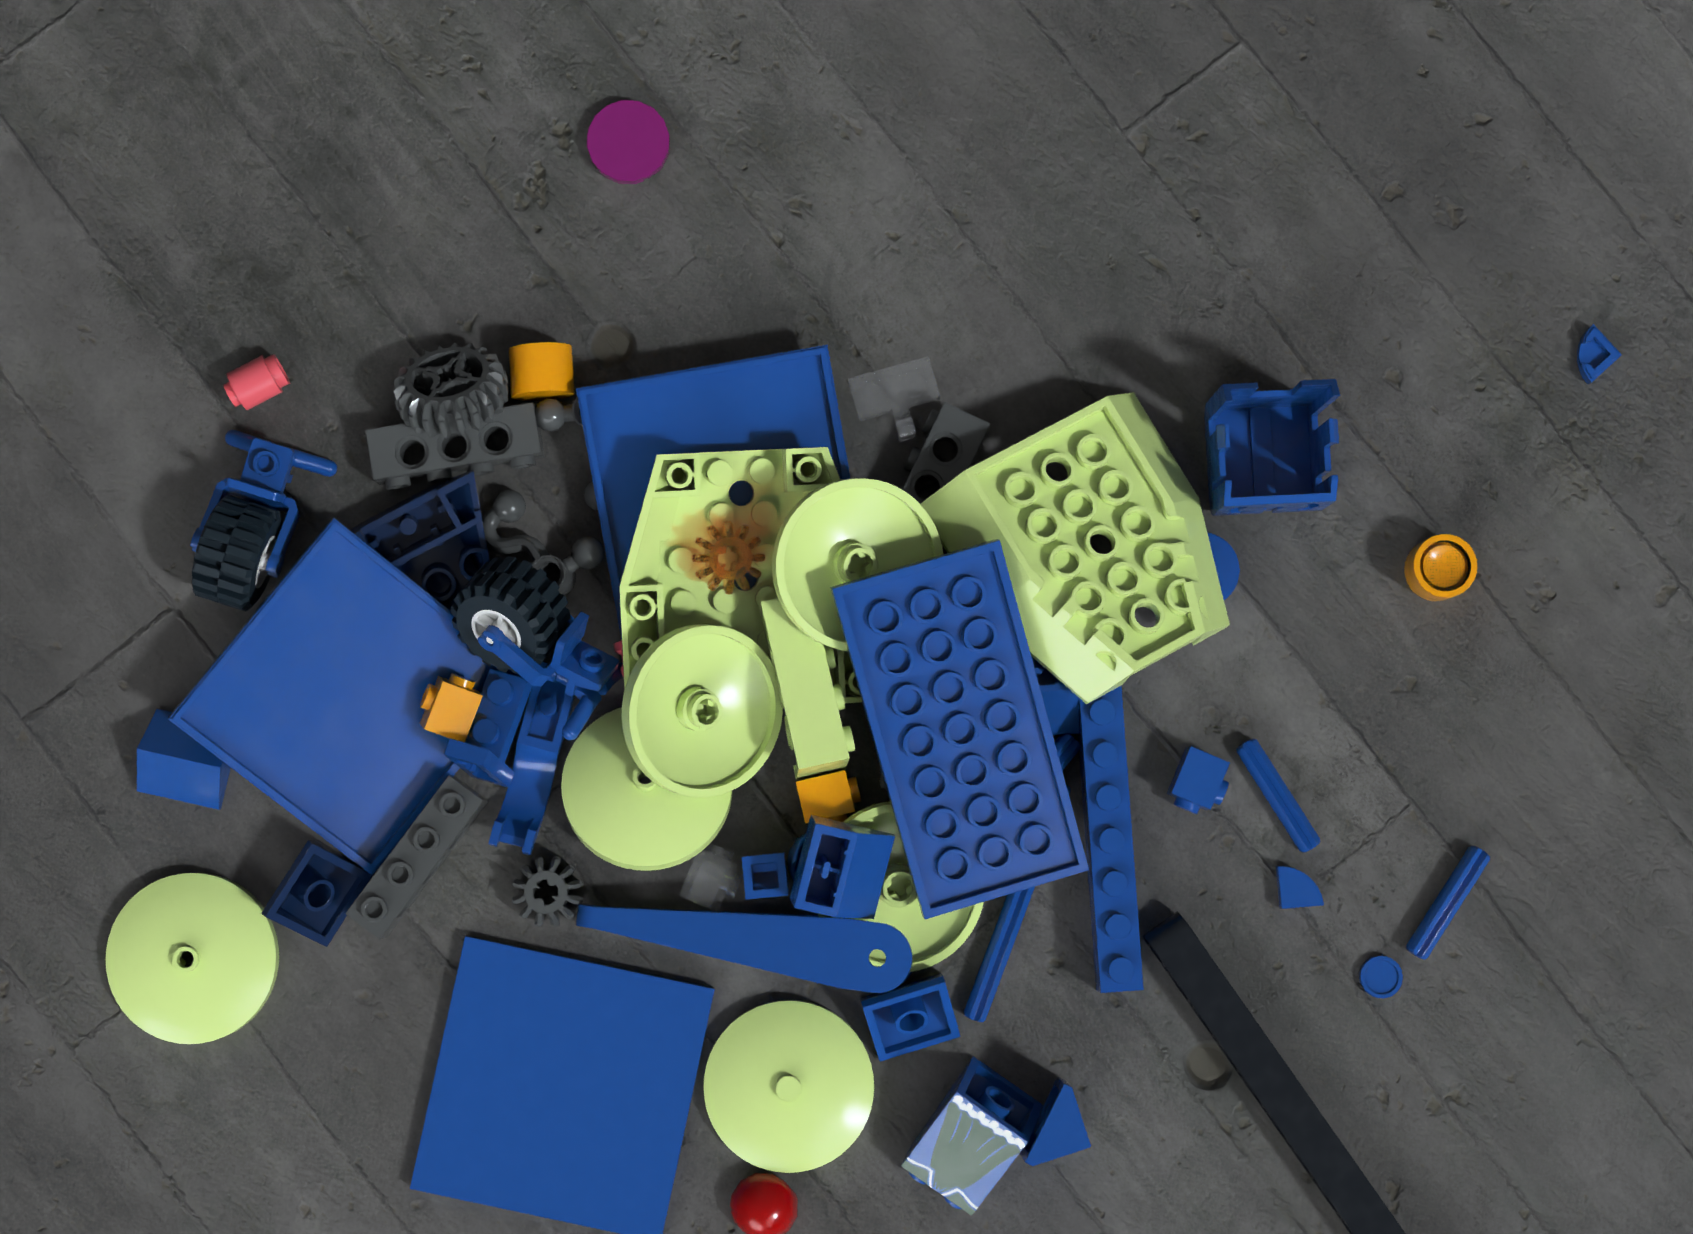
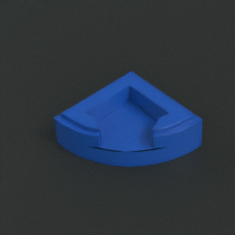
M1594 324L1582 335L1577 348V365L1582 378L1587 384L1592 383L1622 355Z
M1276 866L1279 909L1324 905L1319 888L1308 875L1295 868Z

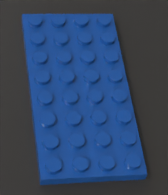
M994 539L830 587L923 918L929 919L1088 871L1089 867L1000 540Z

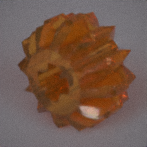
M724 521L722 536L714 525H710L707 527V533L712 539L711 542L700 537L696 538L695 544L704 548L705 553L692 554L691 561L705 562V566L695 572L698 579L705 578L712 573L707 584L708 589L714 591L723 579V591L729 595L733 593L734 580H736L742 590H747L750 586L744 575L747 573L755 578L761 576V572L751 567L752 561H765V554L751 552V549L761 543L759 537H752L744 542L749 532L748 526L741 525L734 535L732 522ZM731 545L730 552L737 553L738 559L737 561L730 562V569L725 570L726 564L719 562L718 556L719 554L726 553V546Z

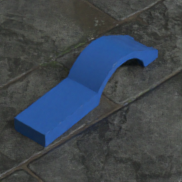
M542 662L540 666L545 668L548 663ZM547 680L541 687L532 686L516 743L512 768L515 774L510 787L507 788L498 817L494 821L489 839V845L498 847L499 842L523 847V854L531 855L554 782L558 757L564 739L562 729L570 717L575 695L571 697L565 694L566 686L558 681L553 683Z

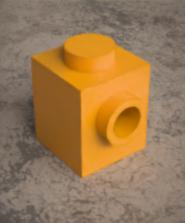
M451 673L449 680L438 676L435 685L428 684L422 696L420 708L425 709L420 725L425 730L465 743L483 697L478 690L473 689L476 682Z
M845 770L796 782L805 824L809 823L811 815L843 822L848 818V813L855 812L853 803L861 802L856 777L847 779Z

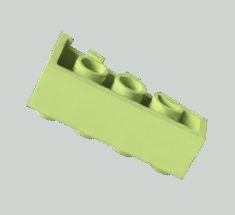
M778 598L760 602V614L769 656L777 674L775 679L780 693L781 708L785 709L786 714L784 721L787 741L791 750H794L796 765H793L796 780L846 769L850 759L848 752L855 751V744L850 726L842 727L839 710L846 708L841 685H833L829 669L836 668L832 647L821 644L803 633L787 616Z

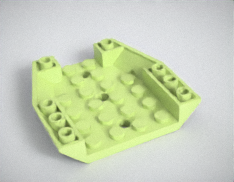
M1134 392L1106 396L964 470L921 503L934 522L941 543L947 553L994 539L1000 540L1031 656L1085 704L1118 688L1131 675L1187 644L1192 643L1194 646L1230 625L1199 497ZM1052 462L1062 464L1067 470V479L1063 481L1051 479L1046 472V465ZM1096 534L1107 537L1112 545L1111 552L1107 554L1096 552L1091 547L1090 537ZM1140 607H1146L1153 611L1156 616L1155 626H1141L1136 621L1135 610Z
M828 447L656 455L619 586L624 691L629 676L642 654L665 634L688 625L711 624L734 629L756 642L770 659L760 614V602L778 598L772 576V556L775 540L785 518L802 498L820 486L840 480ZM737 481L747 482L753 490L752 499L743 506L735 505L729 497L730 487ZM741 566H750L756 572L757 580L751 589L740 590L734 585V572ZM832 648L836 668L829 669L833 685H841L845 703L862 702L849 652Z

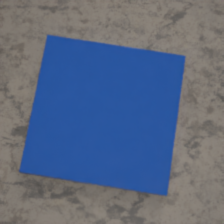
M828 345L576 388L621 639L619 586L656 455L828 447L840 480L850 478ZM737 481L730 487L729 497L735 505H746L752 499L753 490L747 482ZM750 566L739 567L733 575L734 585L740 590L751 589L757 580L756 572Z
M333 517L174 709L168 720L361 868L373 875L449 775L454 776L460 769V767L444 755L450 738L425 730L420 725L425 709L420 708V703L427 685H435L438 676L449 680L451 673L476 682L473 689L481 693L489 670H500L492 664L488 666L483 663L478 655L474 656L468 650L469 647L466 643L461 642L457 636L460 633L459 630L453 627L452 619L454 616L447 607ZM510 669L504 672L521 677L519 674H514Z
M465 936L410 1189L619 1234H663L715 988Z

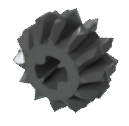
M543 856L535 858L537 873L527 864H523L520 867L528 881L513 879L512 886L524 889V894L512 897V903L527 902L528 906L519 914L522 919H526L534 911L537 912L534 926L542 927L546 914H548L552 927L560 926L558 910L566 918L572 919L575 913L567 903H583V897L571 894V889L580 888L584 883L581 879L572 882L567 880L576 870L574 865L567 866L560 873L558 871L561 865V858L554 856L551 860L550 868L547 870L545 859ZM547 879L549 886L556 885L558 888V895L552 896L555 901L551 904H548L546 898H539L537 895V889L543 888V885L540 883Z

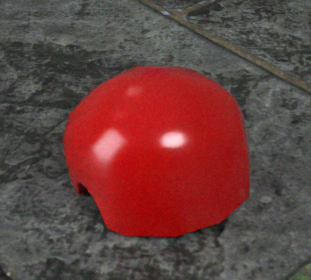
M754 1173L741 1180L731 1195V1215L734 1222L746 1234H785L790 1230L798 1217L796 1193L783 1179L774 1174Z

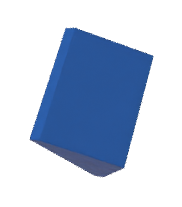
M156 709L137 747V791L221 810L231 767L169 721L168 717L172 712Z
M941 973L900 985L888 992L874 993L860 998L879 1062L961 1037L947 986Z
M1058 1076L1042 1106L1030 1139L1020 1152L1024 1162L1031 1166L1091 1147L1073 1089L1064 1079Z

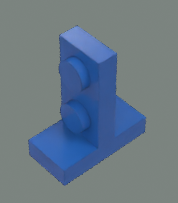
M490 669L481 692L483 695L465 743L449 739L444 755L472 778L509 788L515 772L505 764L533 685L529 684L522 677Z

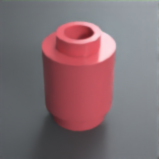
M272 354L266 358L261 355L228 372L227 378L229 382L224 384L223 387L235 407L242 404L248 411L282 393V387L290 384V381L275 354Z

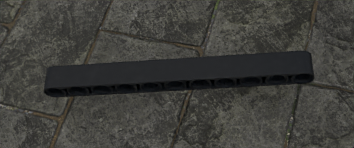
M1178 911L1144 934L1143 938L1349 1233L1406 1234Z

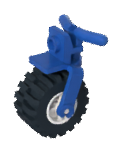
M230 430L225 435L226 443L232 447L247 451L248 456L240 480L228 477L217 483L200 527L193 534L190 547L196 553L192 567V587L195 596L246 612L259 600L268 584L270 576L278 578L280 575L286 550L300 517L295 500L283 494L286 483H291L293 475L290 474L292 467L331 477L336 474L337 465L329 459L290 447H284L237 430ZM281 510L287 512L283 525L280 513Z
M507 556L505 560L501 557L493 558L490 562L487 561L481 566L454 599L455 603L451 606V614L454 616L452 619L453 627L460 632L457 636L462 643L468 645V650L474 656L478 655L482 662L488 666L492 664L503 672H507L510 669L514 674H519L529 684L541 687L547 680L553 683L558 681L565 685V694L571 697L575 695L580 700L562 729V735L565 739L574 740L578 737L594 709L600 703L601 695L607 694L610 688L622 678L620 667L623 663L619 662L617 658L581 640L585 634L589 615L580 612L576 618L572 617L570 610L565 607L568 603L565 595L559 593L558 589L560 587L555 581H551L546 577V572L541 568L539 570L532 567V563L528 561L518 562L515 557ZM555 647L551 661L545 668L541 667L540 664Z

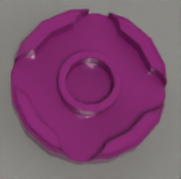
M620 100L605 106L594 116L587 133V149L592 163L604 177L618 184H637L650 178L653 174L655 175L663 168L669 155L670 136L664 119L653 107L640 101Z

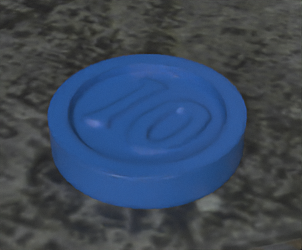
M1379 955L1373 956L1363 963L1359 972V981L1367 994L1376 998H1388L1400 989L1403 974L1395 960Z

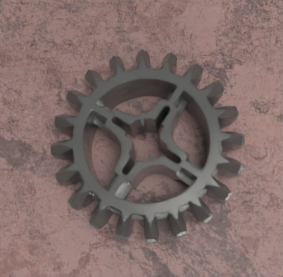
M456 342L448 348H442L439 345L438 350L432 352L423 350L422 357L410 358L409 366L399 369V377L394 379V402L405 425L413 427L416 434L426 432L429 438L443 434L446 439L453 433H460L464 436L465 431L469 429L480 431L481 423L494 422V414L503 412V404L508 401V378L501 362L498 361L497 355L489 354L486 347L475 349L472 343L459 347Z

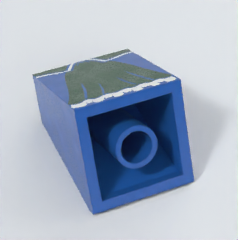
M973 1056L910 1146L901 1166L908 1171L914 1180L921 1184H927L943 1195L944 1199L952 1207L963 1209L972 1216L1028 1143L1043 1105Z

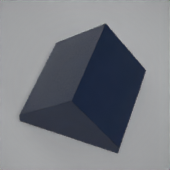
M308 840L261 914L327 947L347 917L345 913L373 875L320 840Z

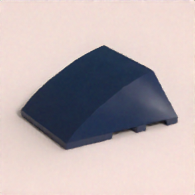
M473 470L435 483L361 522L350 530L450 611L451 606L455 603L454 599L483 564L487 561L490 562Z

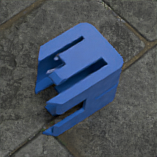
M1336 379L1301 380L1293 389L1256 391L1259 388L1258 383L1222 384L1205 404L1204 414L1211 515L1258 514L1264 511H1272V513L1320 511L1334 503L1337 497L1338 475H1331L1323 482L1322 477L1332 471L1330 447L1333 444H1339L1338 419L1329 418L1318 427V414L1340 396Z

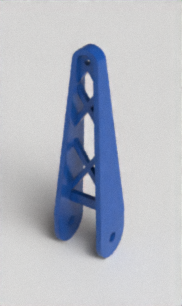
M578 904L576 926L606 931L836 988L884 993L904 983L912 974L910 972L913 959L912 949L907 938L897 928L884 923L849 918L819 917L818 915L603 907ZM875 949L882 950L886 955V961L882 966H874L869 960L870 953Z

